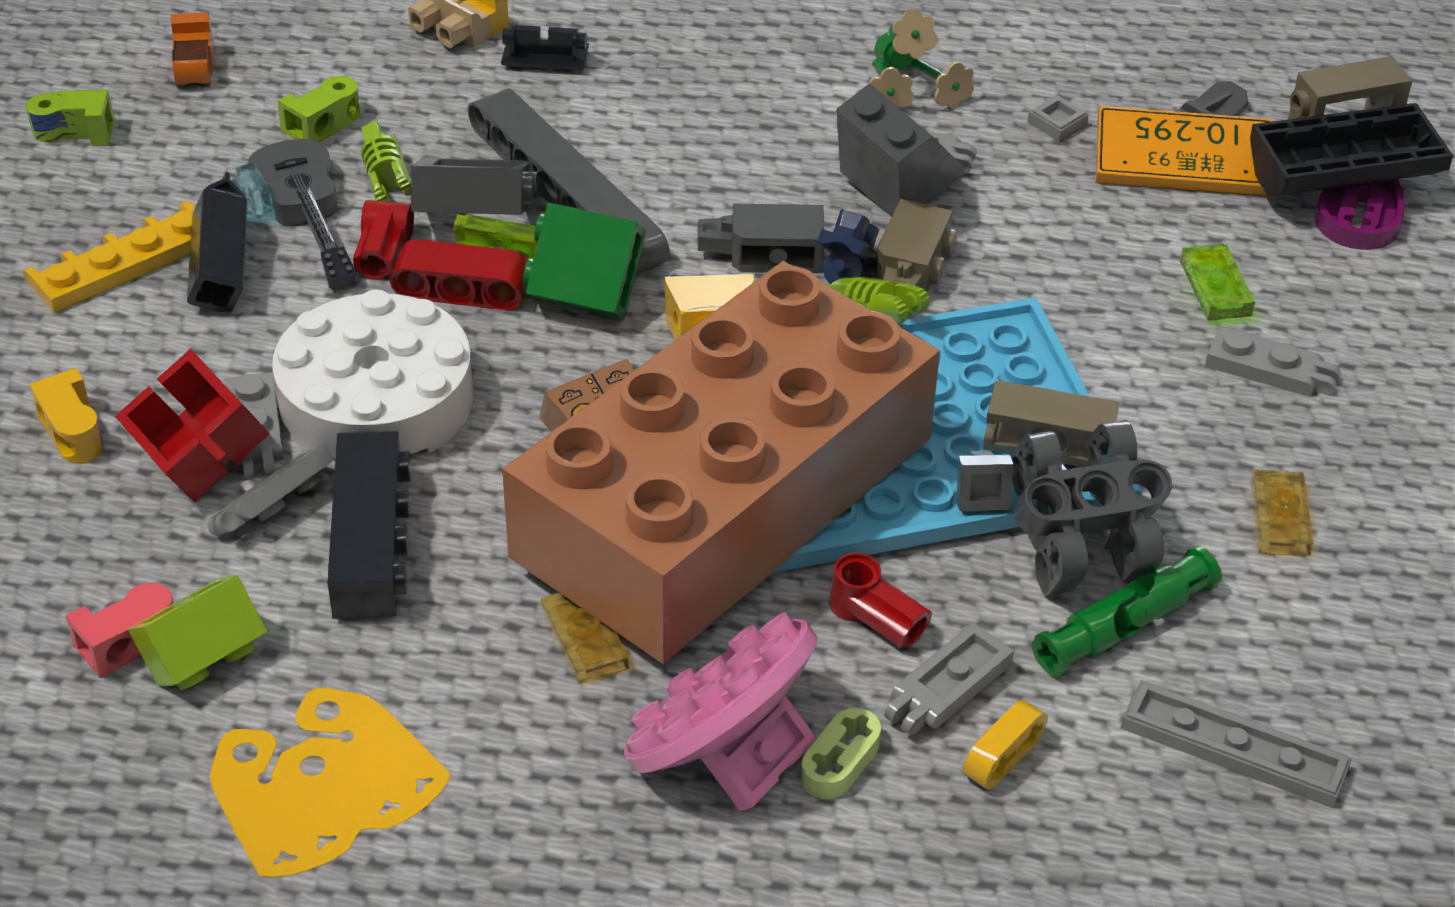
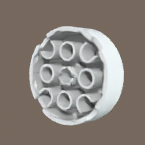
M375 289L364 294L330 301L300 314L297 320L281 336L273 354L272 369L281 421L283 420L284 425L290 431L292 439L304 450L324 443L334 459L336 458L337 433L398 431L401 452L409 451L410 454H414L426 449L430 453L448 442L462 428L472 408L473 383L470 347L467 336L459 323L451 315L427 299L389 294L383 290Z

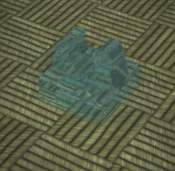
M253 162L236 167L237 177L231 181L247 198L246 221L253 219L257 226L275 221L270 186Z

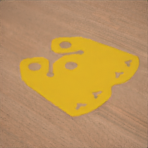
M328 687L315 688L306 693L295 714L296 722L300 728L307 731L330 733L350 731L354 735L352 740L345 742L335 738L311 737L282 752L271 773L272 781L262 784L258 781V776L265 772L277 746L276 738L265 730L232 729L224 734L219 741L210 772L214 794L259 876L264 877L289 876L311 870L344 854L352 846L361 830L391 828L408 820L427 807L442 792L451 774L378 702L366 695ZM331 701L339 706V714L333 719L323 720L315 714V709L323 702ZM243 743H250L257 747L258 752L251 761L240 762L233 757L235 747ZM310 756L321 757L325 762L324 770L317 775L304 774L300 769V765L304 759ZM433 779L432 782L424 784L421 793H416V780ZM385 801L401 804L398 808H389L386 813L379 814ZM319 836H337L336 840L325 842L322 849L317 850ZM282 851L297 857L295 860L284 859L278 864L273 863L278 859Z

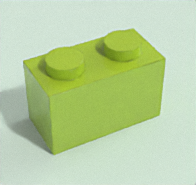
M238 575L220 577L127 629L158 686L178 685L180 690L189 688L207 678L210 674L206 667L224 658L226 663H230L249 654L256 648L252 641L268 632Z

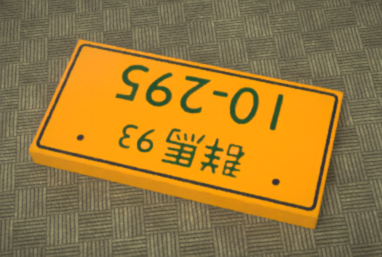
M1099 106L1095 183L1267 196L1255 176L1250 135L1253 124L1272 122L1273 119Z

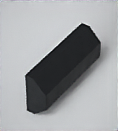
M1417 103L1257 123L1252 125L1250 135L1255 176L1268 197L1432 175L1450 170L1454 156Z

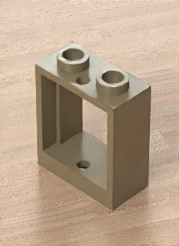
M1392 56L1298 72L1295 89L1290 96L1288 119L1324 115L1326 104L1366 97L1364 109L1407 104L1413 80Z

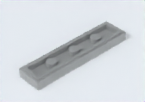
M1142 680L1122 718L1120 728L1331 808L1335 806L1352 758Z

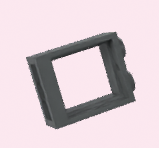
M424 157L411 166V212L522 215L529 204H533V199H537L538 173L530 172V161Z

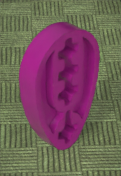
M1398 179L1322 189L1315 212L1317 228L1331 241L1348 248L1371 250L1391 244L1399 234L1404 216L1405 201ZM1357 203H1366L1361 227H1352Z

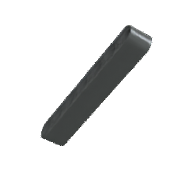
M510 88L469 103L468 117L474 131L503 160L530 161V172L538 173V194L547 202L634 220L646 229L636 274L664 263L669 259V245L663 231Z

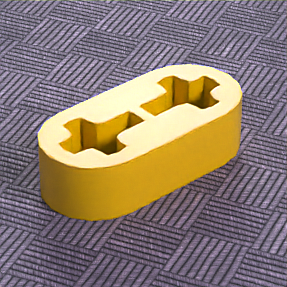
M1023 699L1017 701L975 743L964 763L963 774L986 789H993L1037 744L1046 728L1048 715Z

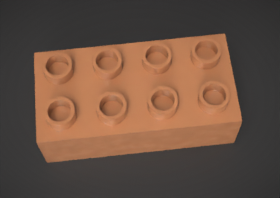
M782 261L502 468L508 557L660 663L665 664L788 560L803 545L807 544L834 519L839 517L853 503L931 439L940 350L899 327L897 322L890 316L871 311L820 282L811 271Z

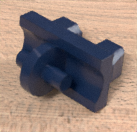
M841 209L834 231L821 229L817 242L831 253L827 256L823 265V274L829 284L842 278L863 277V262L869 268L877 270L878 256L873 247L880 229L870 224V220L866 216Z

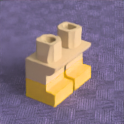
M419 0L408 8L411 28L422 33L432 26L435 27L436 37L441 44L449 48L456 46L460 42H464L474 48L503 31V28L509 27L508 0Z

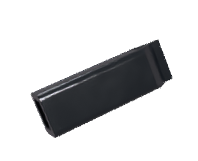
M225 171L221 180L208 185L202 191L192 213L187 302L190 305L218 312H232L244 286L247 198L230 180V172Z

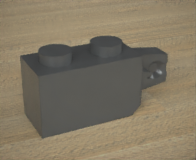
M733 203L732 215L698 220V251L732 256V267L740 272L766 273L780 262L785 261L792 266L807 269L812 273L823 274L824 247L817 241L821 229H824V205Z

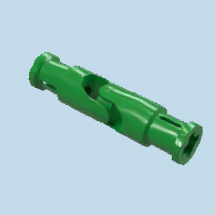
M1202 546L1191 547L1181 560L1172 565L1161 564L1155 570L1149 571L1132 581L1125 588L1118 589L1070 615L1067 618L1066 624L1051 633L1042 631L1036 634L1031 643L1036 661L1053 678L1065 675L1070 665L1083 657L1094 658L1139 632L1149 622L1155 619L1159 620L1180 609L1188 603L1189 597L1200 590L1211 591L1216 588L1222 580L1221 569L1217 560L1206 548Z

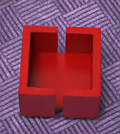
M190 348L157 378L185 408L180 415L148 386L115 415V418L164 474L195 502L228 472L224 465L230 459L237 464L270 433Z

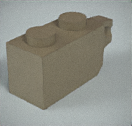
M900 199L877 246L876 254L878 261L874 279L915 285L928 292L932 283L938 285L945 266V258L943 257H951L956 246L958 231L951 229L953 210Z

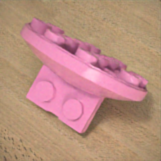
M786 612L768 621L759 631L755 625L743 629L728 642V646L731 649L707 663L696 673L691 668L679 673L665 686L669 695L661 703L658 700L653 701L633 716L631 721L637 728L626 742L625 758L638 773L668 769L701 758L739 811L753 808L779 780L778 776L787 767L793 766L817 739L786 697L787 692L794 685L807 664L817 644V635L805 620L790 619Z

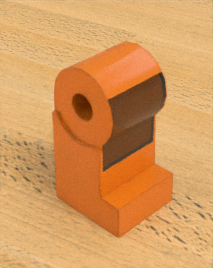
M209 12L171 14L173 33L172 65L176 86H184L188 83L211 84L214 63V41Z

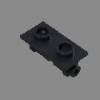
M512 24L511 28H503L502 44L505 45L501 65L584 70L589 49L587 33L579 32V28L549 27L548 40L541 39V26Z

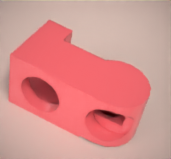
M144 583L131 589L124 599L94 614L86 606H83L65 615L74 648L99 678L141 657L127 629L173 604L170 590L162 584Z

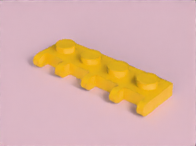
M185 201L179 204L180 211L173 216L158 221L154 216L143 219L144 228L136 229L128 235L117 238L113 233L102 236L104 245L96 246L78 256L71 250L61 253V263L53 264L40 272L33 266L23 269L24 278L47 306L56 313L190 255L192 213L195 206L190 201Z

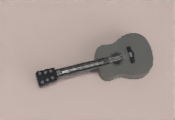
M294 139L277 142L255 151L248 159L250 185L253 193L273 208L276 221L284 226L308 224L321 250V262L329 289L335 290L355 285L358 282L357 271L345 248L339 247L326 221V218L334 215L338 210L328 149L318 141Z

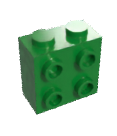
M548 202L545 214L541 213L535 225L534 238L535 241H538L534 259L528 260L524 270L523 284L527 286L526 294L538 301L625 319L646 229L634 220Z

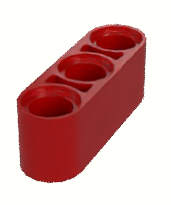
M414 239L403 245L390 276V285L393 291L399 295L427 299L438 303L511 311L520 305L526 288L523 284V275L528 259L521 253L508 249Z

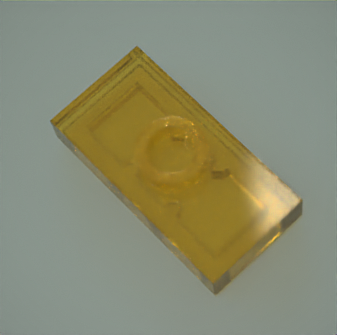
M1254 469L1251 478L1258 553L1310 557L1313 548V538L1304 472Z
M561 593L541 598L543 614L579 685L629 669V656L616 631Z

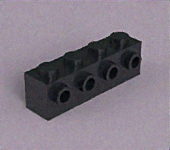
M398 431L337 433L327 580L332 619L397 616V595L407 594L406 563H399V556H408L407 524L400 525V518L410 517L409 488H401L402 482H411V459L409 451H400Z

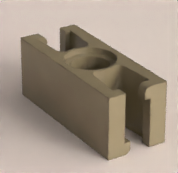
M995 380L987 412L986 423L988 425L985 431L983 449L1013 454L1025 435L1052 431L1058 438L1063 464L1078 467L1089 466V448L1086 446V442L1099 424L1117 420L1120 402Z

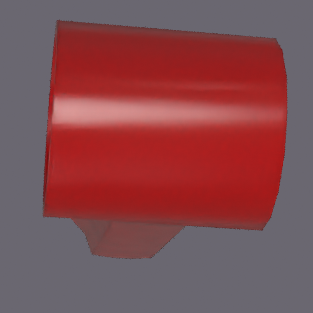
M375 200L365 201L361 215V236L353 256L355 270L364 275L366 279L383 281L384 277L392 274L402 244L410 241L413 235L414 212H411V204Z
M854 552L841 556L835 563L829 606L834 615L845 621H863L901 649L904 647L909 649L921 638L923 632L930 624L932 612L881 577L880 565L873 557L864 553Z

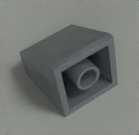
M870 83L836 109L840 172L890 216L893 215L900 199L926 204L965 173V167L932 135Z

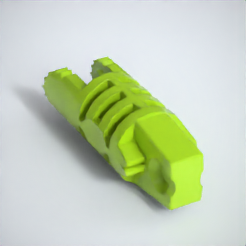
M376 120L363 126L361 129L365 143L360 153L376 201L391 202L388 191L399 188L406 196H409L411 194V179L396 136L394 134L386 135L380 130V125Z
M842 278L828 285L867 309L890 316L897 324H901L908 319V312L921 313L928 308L929 299L931 298L928 292L919 286L874 278Z

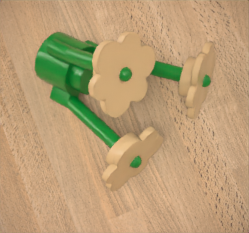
M917 9L907 10L903 14L902 20L896 21L889 28L888 32L881 35L876 41L874 47L876 59L872 62V66L878 70L880 77L872 78L869 83L897 107H907L914 99L913 92L910 89L913 82L910 76H901L899 70L912 65L936 80L938 89L934 94V101L940 106L947 105L950 108H955L960 104L961 100H966L972 95L974 85L971 79L974 72L971 68L964 67L960 62H953L947 67L946 72L942 73L919 59L923 56L924 50L928 51L936 47L938 38L932 30L935 25L933 18L929 16L923 17L922 13Z

